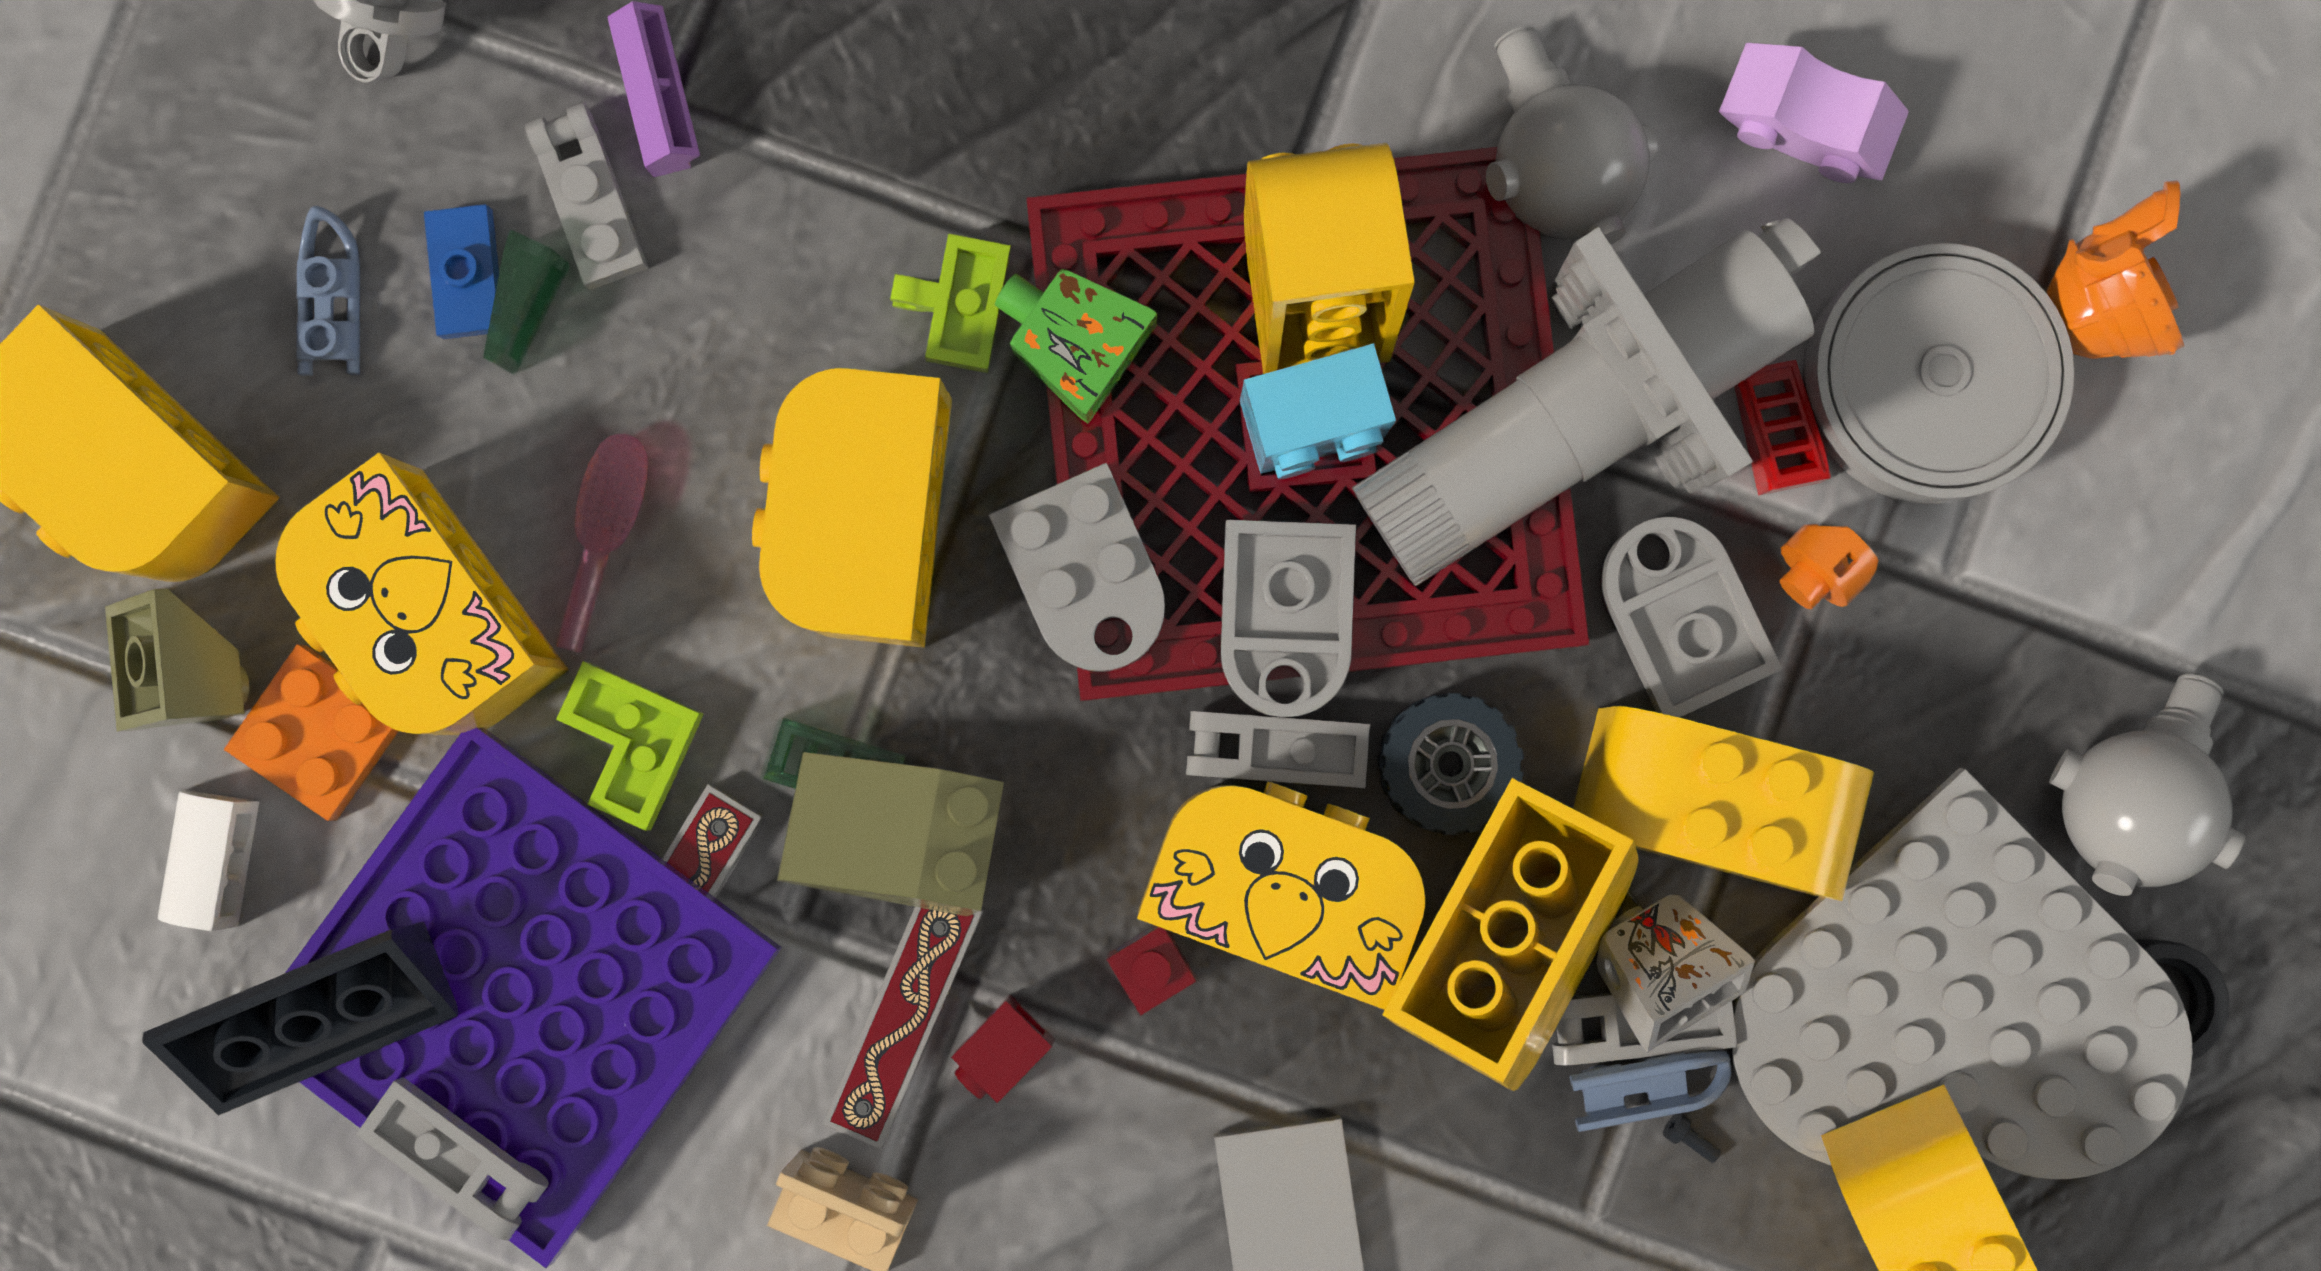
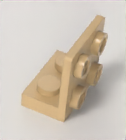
M814 1147L812 1152L809 1153L801 1149L780 1172L776 1185L781 1187L782 1191L767 1226L871 1271H888L918 1199L907 1195L908 1186L896 1178L877 1172L872 1173L871 1178L847 1169L849 1161L833 1151Z

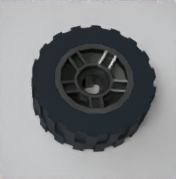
M1447 693L1418 700L1409 705L1402 713H1398L1391 721L1392 725L1382 737L1380 742L1382 744L1381 753L1377 757V768H1380L1381 780L1379 781L1382 790L1386 792L1390 799L1389 803L1396 812L1402 814L1408 822L1417 827L1445 835L1472 833L1481 830V827L1488 823L1511 779L1513 778L1522 783L1524 773L1520 772L1521 760H1524L1522 748L1518 747L1515 739L1518 735L1513 726L1508 725L1502 718L1504 715L1496 707L1491 708L1483 703L1484 700L1474 696L1469 697L1461 695V693ZM1451 752L1458 753L1461 756L1458 775L1446 776L1440 771L1438 761L1442 754Z

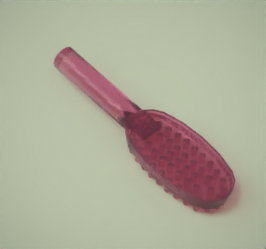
M615 434L607 437L600 443L589 462L581 483L576 506L575 532L579 542L584 546V550L556 643L557 647L581 653L609 553L617 550L625 542L635 524L643 502L648 478V455L644 445L637 438L628 434Z

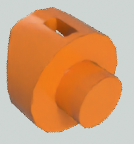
M1804 524L1781 547V554L1791 569L1779 581L1786 593L1806 609H1813L1823 598L1832 604L1844 607L1870 583L1877 570L1879 560L1871 548L1849 527ZM1848 557L1853 560L1850 564L1848 562Z

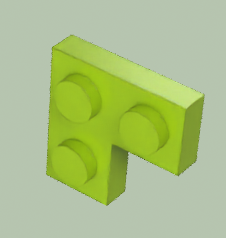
M583 661L556 720L614 746L587 805L645 831L651 830L704 714L590 662Z

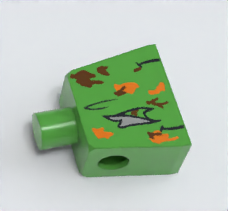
M1064 269L1057 273L1045 292L1015 273L1004 285L995 301L997 308L1022 324L1010 342L1013 353L1087 424L1092 420L1157 326V313L1149 307Z

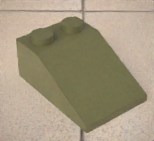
M804 752L800 763L777 881L962 916H970L977 913L982 908L1004 782L943 769Z

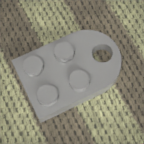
M1107 463L989 515L1040 632L1049 647L1060 658L1084 670L1106 672L1118 670L1134 663L1152 647L1163 624L1165 610L1164 594L1158 576ZM1109 618H1118L1125 621L1130 626L1133 634L1129 648L1118 655H1108L1102 652L1095 643L1097 627L1101 622Z
M1655 518L1629 529L1613 544L1606 556L1601 574V590L1604 603L1657 713L1680 718L1783 670L1726 550L1720 541L1706 528L1683 518ZM1646 535L1657 536L1664 540L1668 546L1669 560L1661 570L1647 569L1638 559L1637 546Z
M1226 520L1221 663L1224 675L1231 689L1251 708L1276 717L1300 716L1325 705L1343 685L1351 662L1356 525ZM1278 666L1292 667L1302 678V693L1292 703H1278L1267 693L1266 678L1270 671Z

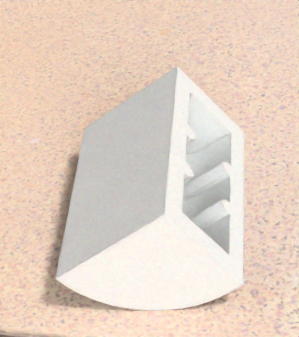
M189 790L179 791L158 920L177 926L206 931L238 927L259 801Z

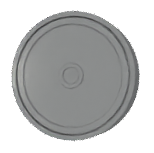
M1941 243L1911 247L1887 256L1854 277L1834 295L1818 317L1814 325V335L1809 338L1804 358L1803 383L1823 446L1838 465L1850 476L1866 487L1897 500L1920 504H1942L1965 500L1998 489L2026 473L2043 457L2059 435L2066 420L2073 395L2075 370L2071 342L2064 321L2047 293L2033 278L2010 261L1994 253L1961 244Z

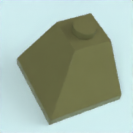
M153 589L105 606L117 732L216 721L245 714L244 703L249 694V679L244 667L240 666L239 650L170 590Z

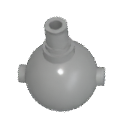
M1525 25L1507 32L1497 40L1494 48L1510 81L1509 88L1511 92L1508 96V102L1514 114L1501 134L1497 147L1496 162L1490 163L1487 167L1486 182L1488 190L1495 200H1506L1509 207L1522 223L1528 224L1543 235L1559 239H1580L1599 227L1611 245L1625 235L1626 230L1621 220L1633 209L1642 195L1649 174L1650 162L1655 159L1657 154L1656 136L1648 125L1641 124L1631 108L1617 96L1598 87L1572 84L1566 71L1562 68H1557L1555 63L1550 61L1534 26Z
M2195 674L2179 676L2165 708L2157 716L2149 718L2142 731H2130L2109 737L2093 746L2083 756L2067 749L2056 765L2049 783L2064 790L2062 814L2067 834L2080 856L2095 869L2092 880L2103 890L2120 896H2129L2132 894L2135 886L2160 887L2179 883L2198 874L2211 862L2224 869H2228L2241 851L2246 835L2231 828L2233 813L2230 790L2222 772L2208 756L2213 746V741L2210 737V725L2224 695L2222 688L2214 681Z

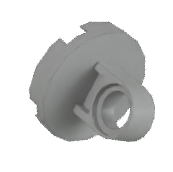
M313 0L318 8L332 17L341 20L338 39V54L341 63L349 75L365 83L395 76L402 69L405 61L408 37L429 36L441 31L446 2H442V0ZM366 35L374 39L378 45L380 62L377 68L372 66L365 58L363 40Z

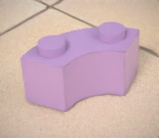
M1759 43L1745 44L1719 110L1729 122L1739 128L1737 137L1745 144L1759 149L1773 148L1796 159L1819 166L1818 171L1824 177L1840 183H1854L1857 176L1875 180L1883 179L1909 113L1908 109L1886 82L1861 78L1837 70L1816 59L1803 47Z

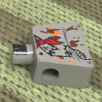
M1627 892L1609 928L1610 930L1601 937L1596 964L1601 977L1639 1043L1646 1052H1649L1744 994L1755 960L1681 896L1668 895L1643 909L1632 895Z

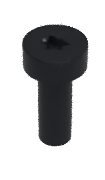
M1682 1113L1673 1115L1664 1127L1663 1136L1673 1144L1682 1141L1710 1163H1714L1719 1158L1721 1150L1692 1130L1689 1118Z

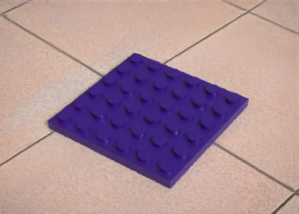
M476 727L458 736L285 972L297 969L390 929L425 922L457 1003L458 1016L299 1083L361 1128L394 1080L404 1077L518 1162L525 1163L538 1170L545 1176L549 1184L537 1202H528L519 1216L522 1222L509 1241L544 1268H548L559 1257L782 947L593 807L587 805L586 802L485 728ZM491 1177L481 1192L490 1199L497 1201L506 1187Z

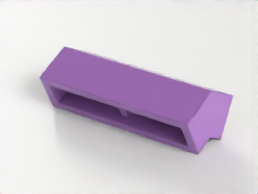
M632 1L607 18L644 166L653 177H658L691 168L690 161L699 157L700 153L663 6Z

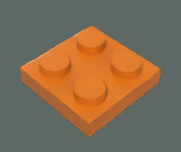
M297 644L224 750L325 820L337 821L399 731L377 720L363 703L357 705L346 697L334 680L333 675L338 669L332 662L307 645Z

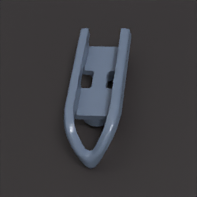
M313 206L306 216L297 260V374L313 376V360L347 361V374L360 375V256L358 246L347 225L337 215L323 207ZM320 221H326L337 232L344 244L347 259L314 257L315 240ZM313 298H314V319H313ZM335 298L347 299V321L333 320Z
M1721 1049L1688 1054L1679 1052L1669 1055L1652 1056L1651 1058L1644 1059L1643 1062L1627 1065H1596L1587 1070H1581V1073L1570 1075L1573 1090H1582L1586 1116L1575 1118L1578 1132L1695 1111L1712 1104L1723 1094L1730 1082L1731 1058L1729 1053ZM1718 1065L1715 1078L1709 1087L1702 1093L1689 1097L1685 1071ZM1643 1092L1648 1093L1649 1105L1626 1109L1624 1105L1625 1096Z

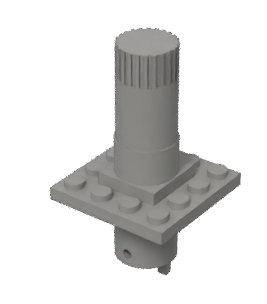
M1788 218L1762 225L1760 228L1763 233L1758 236L1749 230H1743L1644 295L1599 227L1577 240L1573 244L1552 284L1557 294L1551 297L1556 311L1570 329L1577 325L1580 326V330L1573 340L1517 376V381L1352 487L1364 510L1415 586L1419 585L1579 481L1585 482L1638 447L1642 450L1654 441L1662 451L1655 456V460L1662 473L1673 487L1677 488L1683 484L1689 494L1728 478L1752 463L1753 460L1713 399L1814 335V324L1803 296L1791 277L1802 270L1806 263L1821 254V251L1810 236L1797 223Z

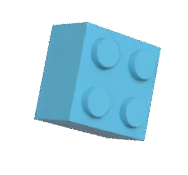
M1374 343L1244 379L1240 397L1241 408L1260 474L1275 470L1278 479H1286L1315 469L1314 463L1319 461L1320 457L1338 453L1340 462L1351 461L1377 452L1376 446L1384 442V437L1396 421Z

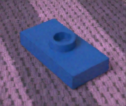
M484 204L425 211L424 221L436 336L444 340L505 332L493 209Z

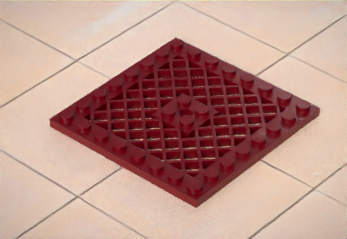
M1497 147L1393 158L1399 182L1405 225L1430 223L1414 244L1408 240L1411 263L1416 264L1439 283L1421 306L1411 298L1409 299L1405 313L1412 318L1398 334L1391 357L1419 379L1401 403L1389 395L1396 419L1391 429L1400 420L1424 440L1457 420L1461 413L1464 415L1474 409L1476 406L1471 401L1488 380L1492 397L1517 381V376L1554 353L1540 231L1526 223H1522L1509 207L1506 200H1495L1487 187L1486 171L1490 163L1496 162ZM1247 174L1026 198L1035 283L1038 289L1045 292L1057 273L1064 269L1114 291L1109 285L1129 261L1153 280L1152 284L1137 301L1138 303L1149 307L1164 289L1188 308L1169 333L1160 326H1156L1151 336L1161 344L1141 368L1131 362L1125 371L1133 377L1113 403L1110 392L1089 424L1080 419L1047 387L1057 484L1107 463L1122 498L1121 482L1147 502L1133 520L1137 532L1155 510L1182 530L1162 557L1143 543L1151 563L1155 565L1154 570L1159 577L1162 572L1190 593L1169 620L1164 617L1161 631L1156 641L1134 663L1118 670L1106 672L1088 671L1077 667L1080 701L1229 685L1221 663L1222 621L1177 626L1197 600L1222 619V605L1204 591L1224 567V549L1201 532L1198 527L1218 503L1240 520L1261 521L1280 496L1308 517L1305 523L1336 524L1325 516L1324 513L1342 490H1346L1358 500L1352 487L1357 484L1355 481H1362L1376 472L1375 458L1385 466L1397 458L1379 444L1376 446L1377 452L1351 461L1340 462L1338 453L1320 457V460L1314 463V470L1294 477L1278 479L1275 470L1260 474L1241 408L1240 397L1244 379L1263 374L1260 349L1241 334L1255 316L1251 285L1234 272L1247 256L1244 230ZM1470 218L1472 233L1456 220ZM1439 228L1466 248V251L1449 271L1422 251ZM1242 243L1225 264L1204 248ZM1178 250L1162 271L1141 255L1144 253ZM1190 255L1216 274L1197 299L1171 279ZM1473 256H1475L1479 295L1456 278ZM1115 257L1099 277L1097 259ZM1225 282L1251 302L1232 327L1206 307ZM1446 290H1449L1474 310L1457 333H1454L1429 313ZM1197 317L1223 336L1204 361L1178 341ZM1481 317L1486 357L1464 341V338ZM1419 324L1447 345L1429 368L1425 367L1401 348ZM1232 344L1255 361L1252 363L1236 364L1237 388L1213 369ZM1169 351L1196 371L1176 396L1150 376ZM1454 351L1482 373L1464 396L1436 375ZM1388 362L1380 363L1381 370ZM1204 378L1231 399L1211 424L1185 404ZM1142 385L1168 405L1148 431L1122 411ZM1426 386L1455 407L1436 431L1408 410ZM1238 407L1240 408L1244 450L1219 431ZM1176 413L1203 433L1183 459L1157 439L1158 435ZM1114 420L1140 440L1120 466ZM1211 440L1238 461L1218 487L1191 466ZM1148 448H1151L1175 468L1155 494L1128 473ZM1245 469L1247 470L1249 493L1273 490L1253 515L1226 494ZM1183 475L1210 495L1190 522L1163 501ZM1335 484L1317 508L1292 489ZM1570 488L1507 528L1509 546L1496 536L1484 542L1487 547L1504 559L1485 585L1458 564L1461 559L1459 558L1437 572L1421 592L1394 570L1399 564L1394 555L1386 564L1359 543L1373 525L1369 516L1356 530L1355 555L1379 574L1359 599L1353 595L1352 648L1348 672L1589 645ZM1190 537L1217 558L1216 562L1197 585L1169 564ZM1512 568L1514 589L1493 591ZM1449 573L1474 592L1473 594L1430 598ZM1386 580L1411 599L1409 601L1366 605ZM1118 618L1104 620L1095 631L1096 646L1108 655L1123 653L1132 642L1133 634L1130 626ZM1278 666L1270 671L1266 681L1300 678L1301 676L1292 667Z

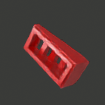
M1796 359L1766 365L1734 386L1749 456L1753 460L1751 466L1758 496L1819 484L1831 479L1826 452ZM1783 381L1786 393L1756 398L1754 386ZM1789 406L1791 417L1763 421L1762 410ZM1794 429L1796 441L1771 446L1768 434ZM1799 453L1802 465L1778 469L1775 458Z

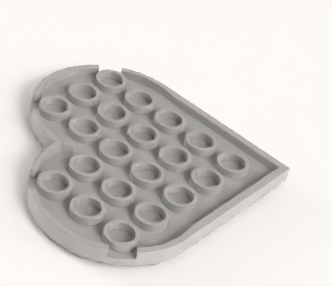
M1958 768L1851 867L1843 901L1818 897L1764 947L1754 959L1755 963L1746 992L1734 999L1732 1005L1737 1047L1731 1048L1730 1053L1737 1080L1747 1100L1765 1125L1782 1141L1798 1152L1828 1165H1831L1821 1135L1944 1084L1980 1156L2015 1173L2037 1178L2073 1179L2095 1175L2120 1166L2134 1158L2162 1134L2181 1105L2191 1073L2192 1036L2189 1020L2183 1002L2167 974L1979 782L1963 768Z

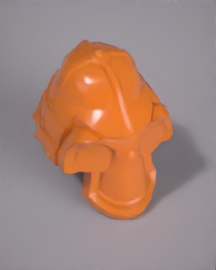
M2178 180L2164 182L2162 190L2152 192L2151 196L2140 201L2122 215L2107 223L2093 226L2092 234L2086 236L2078 243L2074 239L2069 240L2066 254L2057 268L2046 293L2064 321L2074 355L2089 359L2120 356L2121 358L2150 357L2166 354L2173 355L2177 350L2185 346L2172 313L2173 310L2179 308L2175 295L2155 257L2147 259L2144 253L2146 246L2177 228L2180 209V183Z

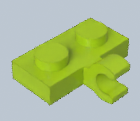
M948 234L939 283L895 274L890 300L893 301L892 306L909 311L933 312L925 354L926 362L988 373L1000 309L995 306V301L1005 285L1011 245Z

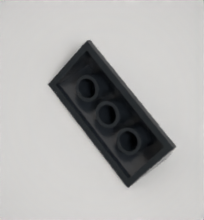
M419 922L390 929L143 1032L142 1043L219 1116L457 1017L458 1006L425 922Z

